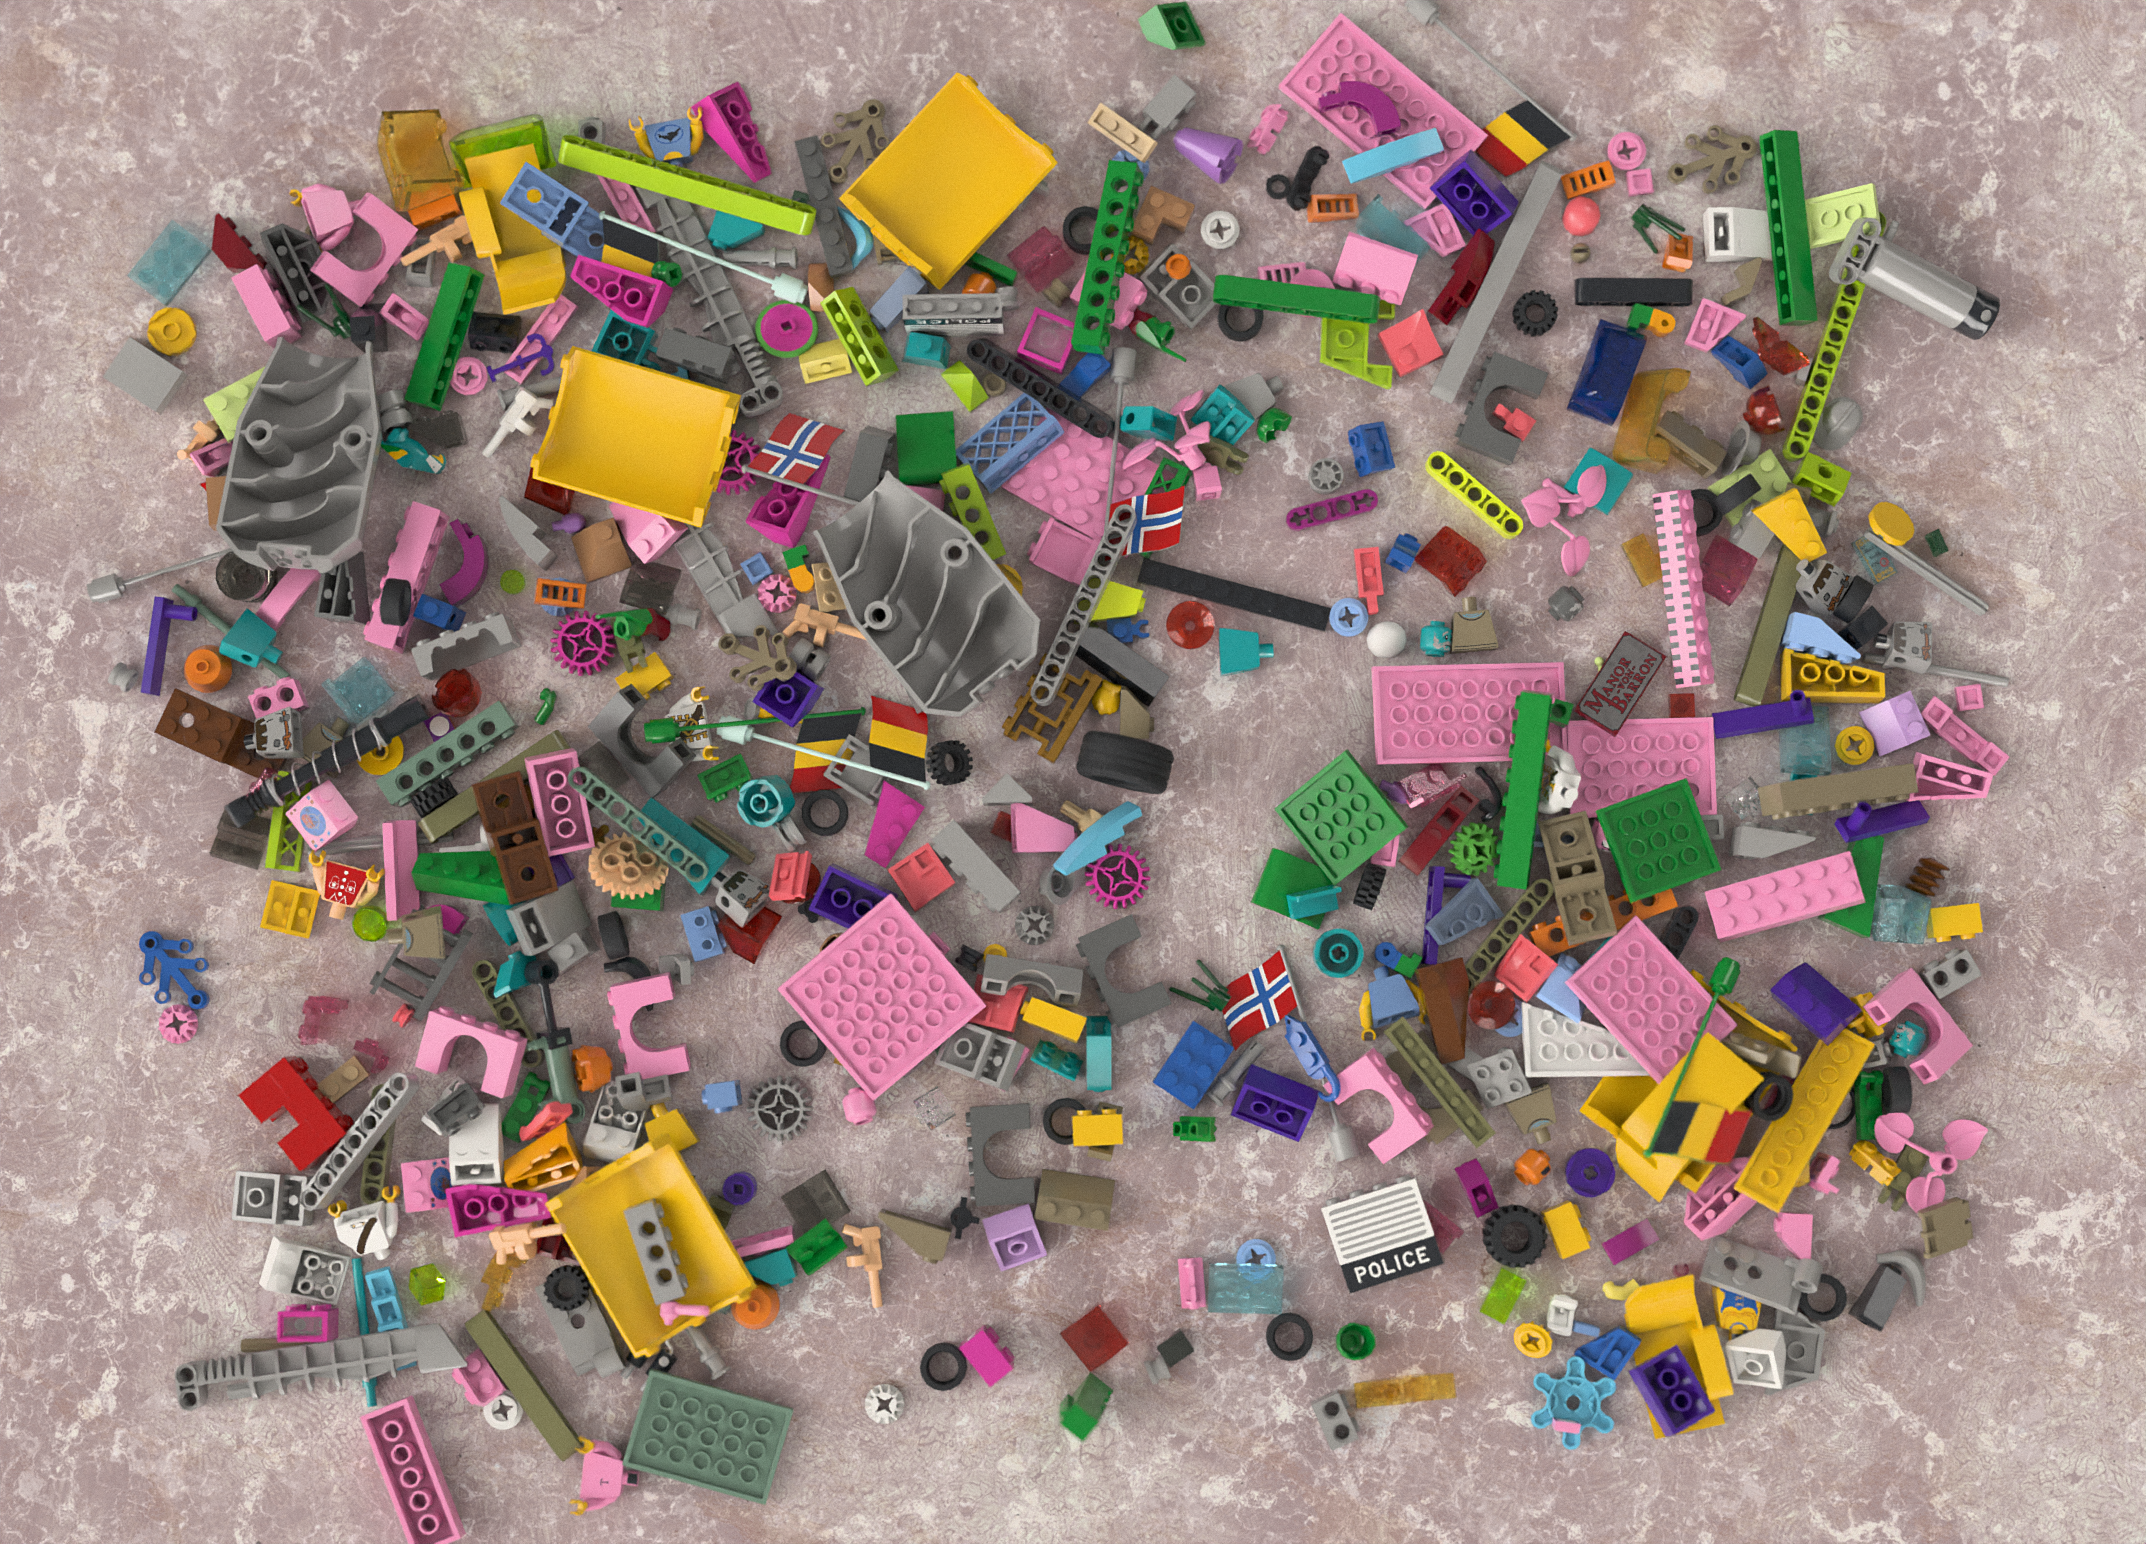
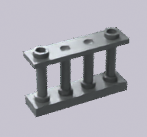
M421 904L418 911L424 910L425 906ZM443 928L444 940L449 942V946L453 947L449 956L445 954V958H428L437 963V967L441 968L437 976L433 974L430 976L397 958L398 953L403 947V943H399L381 973L376 971L369 984L373 985L370 993L374 995L380 986L409 1002L416 1009L413 1017L422 1022L473 933L464 929L461 935L458 933L455 935ZM393 966L424 983L425 987L429 989L425 997L421 995L418 997L384 978L390 967Z

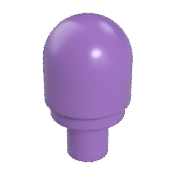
M580 513L565 514V516H562V520L552 522L553 532L564 530L565 533H575L582 531L586 526V519Z
M1382 779L1379 788L1388 792L1387 796L1390 797L1389 799L1400 804L1408 803L1411 800L1412 790L1409 786L1399 781L1390 783Z

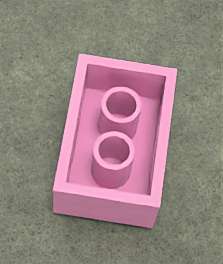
M256 264L231 278L266 343L275 348L278 337H283L290 344L302 338L299 332L302 327L297 318L288 311L291 306L286 297L281 295L276 289L280 286L273 274H270L267 269L263 270Z

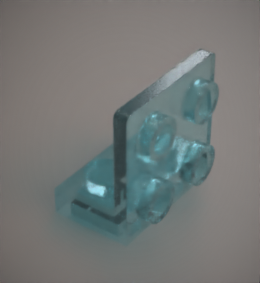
M366 657L361 658L337 679L332 680L328 678L321 684L348 719L355 724H359L395 694Z

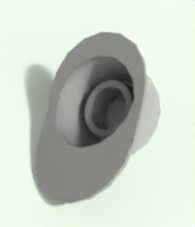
M1839 397L1832 400L1821 413L1813 436L1814 441L1819 447L1825 450H1836L1842 448L1859 429L1863 419L1862 410L1856 401L1848 397Z
M1740 421L1731 434L1729 447L1722 464L1723 475H1730L1738 465L1753 463L1759 456L1762 437L1750 429L1747 421Z
M1087 865L1067 876L1054 869V866L1047 867L1041 873L1038 891L1046 895L1053 904H1065L1084 881Z

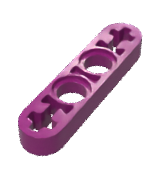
M1364 489L1297 507L1288 512L1286 524L1293 531H1301L1368 513L1377 506L1378 496L1373 490ZM1364 495H1367L1368 498H1373L1370 507H1367L1364 503L1357 506L1359 510L1355 511L1353 497H1356V502L1363 500ZM1347 501L1350 504V511L1345 514L1340 513L1337 510V503ZM1317 507L1326 509V518L1323 520L1316 519L1313 515L1314 509ZM1305 510H1309V518L1312 523H1308V518L1301 520L1299 526L1295 522L1291 523L1290 520L1293 519L1295 513H1297L1298 517H1302L1307 514Z

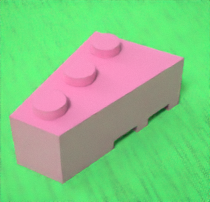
M1916 752L1913 763L1919 792L1909 794L1910 799L1905 800L1986 798L1994 774Z

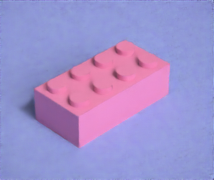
M570 748L524 758L536 819L539 820L548 855L554 856L595 847L586 798L572 788L568 782L570 771L579 767L577 752ZM577 771L574 775V780L577 784L583 785L581 773Z

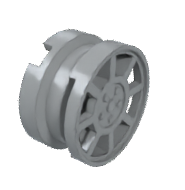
M1322 458L1316 461L1308 475L1311 488L1323 495L1334 493L1343 481V469L1337 461L1331 458Z
M789 814L781 822L772 825L790 853L796 850V846L799 844L804 845L807 843L802 832Z

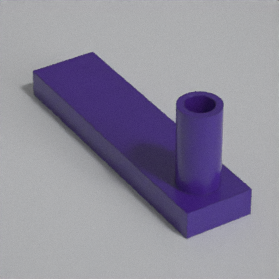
M154 597L141 693L160 696L171 619L195 621L198 615L196 607L175 605L173 600L164 597Z
M1795 690L1790 694L1791 701L1712 713L1715 737L1720 739L1814 724L1811 699L1805 698L1803 691Z
M1919 800L1906 801L1873 810L1868 803L1859 802L1851 815L1837 818L1834 825L1844 841L1849 843L1926 824L1930 816Z
M1441 866L1429 867L1422 947L1423 958L1421 964H1437L1439 945L1425 925L1442 909L1443 887L1462 889L1471 880L1470 875L1446 873L1445 867Z

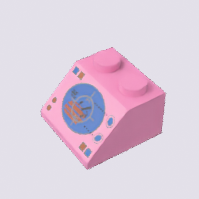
M329 779L308 792L285 814L315 852L355 827L359 818Z
M449 1157L401 1163L406 1213L448 1207L445 1189L459 1186L451 1185Z

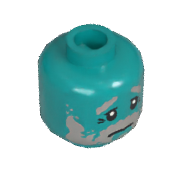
M1430 621V625L1424 626L1421 629L1420 649L1425 652L1426 656L1444 657L1445 653L1450 652L1452 630L1445 627V622Z
M1907 1020L1905 1023H1898L1889 1039L1890 1045L1895 1047L1893 1052L1906 1059L1908 1055L1917 1056L1926 1040V1035L1923 1033L1924 1029Z

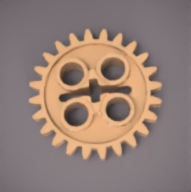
M623 832L621 838L613 834V840L604 837V843L597 842V847L592 848L588 863V872H591V880H596L595 885H603V892L612 890L611 896L621 893V899H624L626 894H629L631 899L635 898V894H639L641 898H644L645 892L652 895L654 888L659 890L661 883H665L669 869L668 863L633 835L627 837L625 832Z

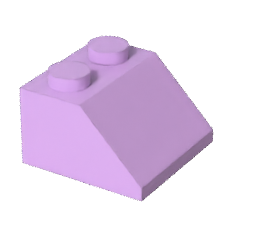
M1911 691L1902 693L1859 712L1866 730L1873 737L1874 748L1879 757L1930 736Z
M1029 1203L982 1220L1000 1271L1047 1256Z

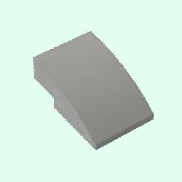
M1171 243L1158 254L1136 279L1143 282L1146 289L1167 310L1189 329H1192L1216 304L1213 302L1214 283L1192 260H1190L1191 271L1185 278L1173 279L1170 277L1166 270L1167 260L1175 254H1183Z
M129 337L103 375L105 379L160 415L188 376L131 337Z
M501 496L499 498L501 511L513 537L525 553L546 571L558 558L553 551L541 542L546 533L506 498Z
M966 1023L942 1043L934 1063L1008 1092L1025 1045Z
M236 1171L232 1220L296 1226L312 1225L314 1210L304 1209L299 1199L301 1192L314 1176Z

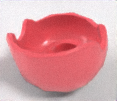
M1580 196L1572 199L1562 215L1565 229L1572 235L1580 237L1591 234L1600 220L1599 206L1587 197Z

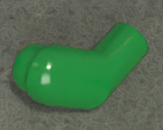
M544 688L539 695L540 699L545 702L534 720L540 725H545L549 719L557 699L555 691H551L549 688Z

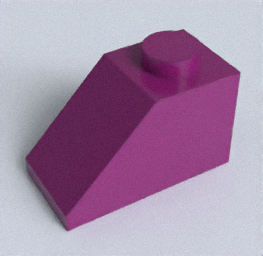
M1477 1158L1454 1168L1459 1183L1477 1218L1499 1208L1489 1179Z

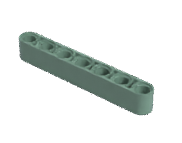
M583 766L570 771L568 782L572 788L686 878L693 882H699L707 876L709 867L705 860L594 772ZM577 771H582L586 774L587 780L583 785L577 784L574 780V775ZM598 786L603 787L606 791V797L603 800H598L594 796V789ZM621 802L625 805L626 811L623 815L614 813V803ZM636 817H640L645 821V828L641 831L634 829L632 825ZM654 833H660L664 836L665 842L662 846H656L652 842ZM679 848L684 852L682 861H675L672 858L671 852L673 849ZM693 864H700L703 867L704 872L702 876L696 877L691 873L690 869Z

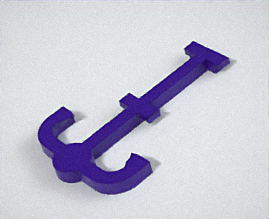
M540 334L527 336L530 344L535 339L540 340L541 350L524 358L518 355L516 356L517 361L492 370L491 365L487 366L486 368L492 383L497 381L495 375L520 366L521 370L526 369L525 363L540 357L547 358L549 362V367L540 371L542 376L552 373L555 367L552 358L554 354L553 348L547 345L544 337Z

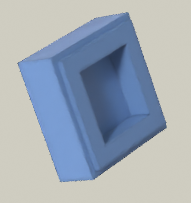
M761 552L740 564L753 586L774 573Z
M1574 1320L1572 1325V1331L1594 1337L1599 1335L1600 1329L1596 1325Z

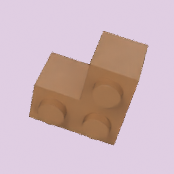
M1151 185L1134 221V229L1131 232V236L1133 235L1153 245L1162 224L1185 233L1194 214L1195 205Z

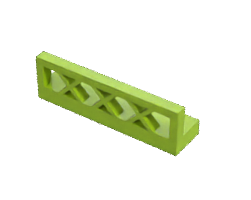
M278 771V775L282 777H285L286 775L291 773L286 771ZM312 781L305 784V790L301 792L300 796L293 791L285 796V805L273 807L265 868L300 872L304 838L298 833V838L290 844L285 834L286 830L293 826L292 822L287 824L289 818L285 814L289 811V806L296 801L299 802L302 796L311 791ZM290 849L295 855L294 866L281 865L283 854Z

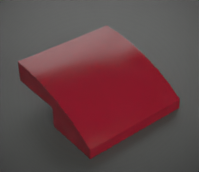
M552 1216L551 1218L543 1219L541 1227L557 1223ZM563 1233L537 1239L536 1254L582 1267Z

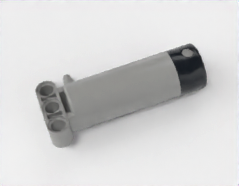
M1861 217L1854 221L1829 270V277L1834 283L1848 285L1858 280L1972 340L1982 338L1989 331L2000 309V299L1997 296L1893 243L1892 240L1897 232L1899 222L1893 220L1882 237L1880 236L1881 225L1878 220ZM1868 222L1870 231L1865 235L1863 233V225ZM1854 245H1857L1859 252L1857 256L1853 257L1851 249ZM1845 267L1847 269V276L1841 279L1840 270Z

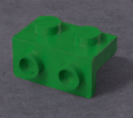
M741 753L697 774L707 799L710 802L714 800L715 803L728 798L727 793L735 789L739 792L745 783L754 780Z

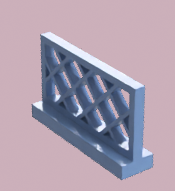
M1023 393L956 449V456L963 464H970L974 476L992 494L1065 432L1058 420L1053 415H1050L1037 400ZM1029 400L1032 403L1031 411H1020V406ZM1019 417H1029L1028 426H1017ZM1035 417L1046 418L1039 426H1033ZM1006 418H1013L1012 427H1001L1002 421ZM1016 432H1027V435L1021 441H1015ZM988 433H995L993 442H983L984 436ZM1000 433H1011L1010 441L999 442ZM1008 447V451L1003 456L996 457L998 448ZM982 448H992L991 457H980ZM969 449H976L975 457L965 458L963 454ZM979 463H990L985 471L981 474L978 472Z

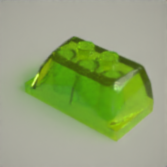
M530 114L465 130L451 138L449 146L462 188L472 187L464 158L533 143L540 169L556 167L557 162L544 118L538 114Z

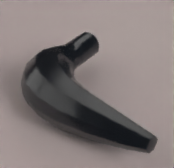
M625 957L614 962L603 963L605 973L614 971L625 972L632 976L633 979L651 976L646 964L635 957ZM654 1003L645 1005L647 1011L653 1010Z

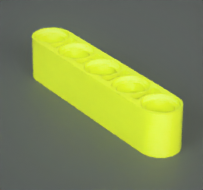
M1436 451L1428 457L1425 463L1428 474L1505 539H1513L1521 533L1523 529L1522 519L1447 454ZM1435 458L1440 459L1443 462V468H1433L1431 460ZM1450 475H1459L1462 480L1461 484H1452L1449 479ZM1468 491H1478L1480 500H1471L1468 496ZM1487 506H1495L1498 509V516L1492 517L1488 515ZM1507 521L1514 522L1517 531L1513 533L1507 531L1505 523Z

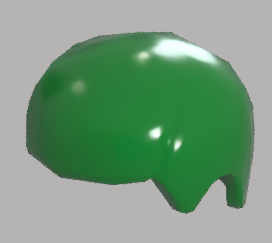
M1279 408L1266 410L1260 416L1257 423L1256 433L1258 438L1265 443H1268L1270 440H1276L1274 433L1276 431H1286L1291 423L1292 416Z
M1355 1322L1348 1323L1341 1327L1336 1335V1348L1343 1357L1349 1360H1362L1370 1356L1376 1347V1337L1372 1329L1367 1325Z

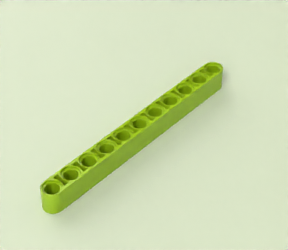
M562 136L558 161L563 165L799 235H810L812 233L816 209L810 205L578 136Z
M1879 212L1880 236H1883L1887 221L1883 213ZM1854 245L1851 249L1853 257L1857 256L1859 252L1857 245ZM1844 268L1841 279H1844L1847 276L1846 268ZM1858 280L1848 285H1838L1782 448L1783 457L1789 462L1800 460L1809 451L1866 285ZM1845 287H1850L1854 290V297H1850L1845 293ZM1837 310H1844L1846 312L1847 319L1839 318V316L1837 315ZM1829 332L1837 333L1839 341H1832ZM1822 354L1830 356L1831 364H1825L1822 361ZM1815 376L1823 380V387H1818L1814 383ZM1812 399L1816 404V409H1809L1806 405V400ZM1798 422H1805L1808 425V432H1802L1798 427ZM1791 444H1796L1799 446V455H1795L1791 452Z

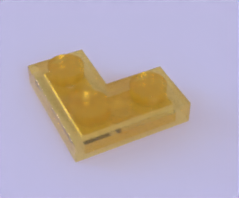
M1644 533L1620 545L1642 588L1663 578L1660 552L1654 555Z

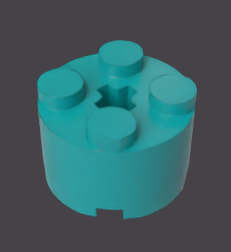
M765 775L745 783L739 791V802H737V808L742 819L746 823L760 828L781 822L785 816L787 817L795 806V799L790 786L778 775Z
M1332 929L1318 937L1313 946L1312 956L1315 966L1324 975L1332 978H1343L1353 974L1360 967L1363 961L1364 950L1358 937L1351 931ZM1340 947V951L1344 952V956L1335 960L1332 950Z

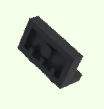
M473 311L468 330L470 348L478 351H494L504 354L514 353L518 347V337L522 324L521 316Z

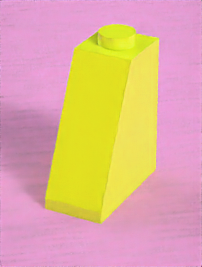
M1099 578L1091 579L1088 587L1097 589L1101 585V580ZM1109 581L1091 622L1136 617L1138 611L1143 612L1146 598L1142 597L1143 591ZM1082 600L1078 604V609L1080 611L1088 610L1091 602Z

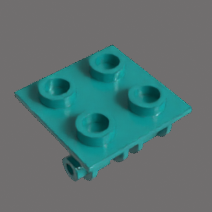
M1041 1039L1030 1058L1034 1063L1044 1068L1046 1067L1048 1070H1052L1054 1073H1058L1072 1081H1075L1084 1062L1076 1054L1065 1052L1057 1048L1054 1043Z

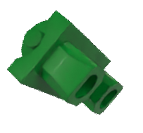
M1180 1116V1121L1173 1122V1136L1180 1137V1141L1216 1142L1214 1132L1217 1130V1127L1214 1125L1216 1117Z

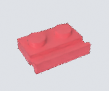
M805 851L802 854H799V852L776 854L769 897L772 901L795 899V897L805 898L812 855L809 851Z

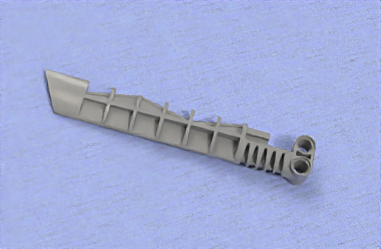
M632 185L644 210L655 206L658 208L662 226L655 230L656 234L663 233L664 237L717 257L691 202ZM666 243L667 258L679 264L683 276L679 283L688 281L700 295V297L690 303V306L705 305L708 323L701 328L702 331H711L714 343L729 346L733 351L737 350L755 387L741 394L739 404L741 413L747 418H753L780 406L784 398L782 387L779 385L775 375L770 374L772 368L766 366L768 360L762 358L764 352L759 351L760 344L755 343L756 335L722 265ZM737 360L730 375H735L741 371ZM770 390H775L779 394L775 399H769L766 397V393ZM753 400L757 404L753 409H746L744 407L745 402Z
M713 521L706 525L703 524L701 528L684 523L688 529L673 545L725 633H731L735 637L754 636L753 631L759 625H764L770 631V635L778 633L755 593L743 599L736 578L742 573V570L734 572L727 551L728 546H724L709 530V528L714 526Z
M436 1323L247 1353L245 1357L239 1354L236 1359L232 1356H229L227 1360L220 1357L218 1362L215 1359H210L209 1363L205 1360L191 1361L180 1365L176 1369L175 1383L179 1406L183 1410L192 1411L206 1403L208 1399L206 1384L248 1378V1382L228 1385L227 1396H229V1400L252 1397L254 1400L260 1399L261 1395L279 1389L282 1396L286 1395L287 1385L304 1378L306 1379L309 1391H314V1377L335 1378L337 1387L342 1386V1379L369 1382L371 1378L391 1371L393 1378H397V1368L417 1360L421 1374L466 1367L468 1362L443 1327ZM187 1368L193 1371L192 1380L186 1376ZM190 1392L196 1395V1404L190 1402Z

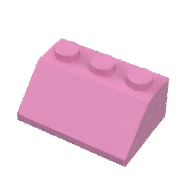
M1349 232L1332 282L1362 293L1377 295L1380 299L1401 306L1418 255Z

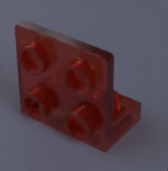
M1758 316L1753 318L1754 327L1752 332L1758 341L1759 348L1757 353L1762 362H1766L1773 370L1778 371L1783 376L1810 365L1806 354L1789 341H1780L1778 332Z

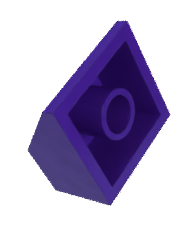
M796 670L793 677L788 680L782 681L775 678L764 683L763 688L758 691L752 702L794 728L812 710L825 688Z

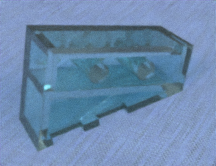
M1378 193L1360 213L1355 225L1356 231L1361 236L1418 255L1415 268L1429 252L1430 246L1411 226L1407 227L1397 218L1399 214L1395 210L1391 212L1387 210L1381 203L1383 200L1382 196Z

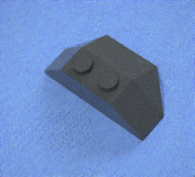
M283 223L260 232L267 259L288 303L301 322L304 323L311 320V318L299 311L297 305L302 306L317 317L325 314L331 296L325 288L326 282L310 271L322 254L315 238Z

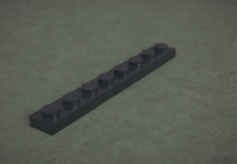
M1143 558L1137 583L1325 632L1331 610L1329 607Z

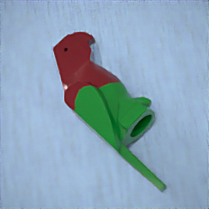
M1138 306L1134 311L1132 321L1128 325L1131 333L1141 342L1164 354L1186 362V358L1165 347L1170 343L1175 334V328L1172 326V323L1169 321L1161 323L1154 315L1140 311Z
M652 608L630 609L596 615V618L616 617L615 622H613L614 635L624 638L625 641L630 640L633 635L646 636L651 633L659 637L658 641H664L671 632L670 621L658 615Z

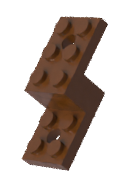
M177 688L174 689L154 733L215 761L232 766L262 781L268 779V777L272 778L273 774H278V771L282 770L287 758L257 759L256 748L247 749L244 744V736L255 733L254 722L214 706ZM186 714H191L194 718V722L190 727H185L182 724V718ZM275 776L273 780L277 781L278 776Z
M517 770L471 784L491 855L497 859L509 904L512 905L558 891L539 820L533 818L520 771ZM500 794H505L509 799L507 806L504 808H499L496 805V798ZM531 867L534 871L533 877L527 881L523 880L521 877L522 869Z

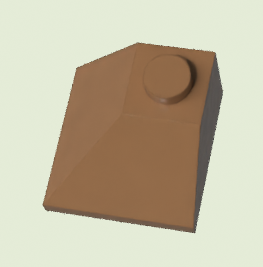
M614 518L593 524L571 537L587 583L633 567L620 528Z

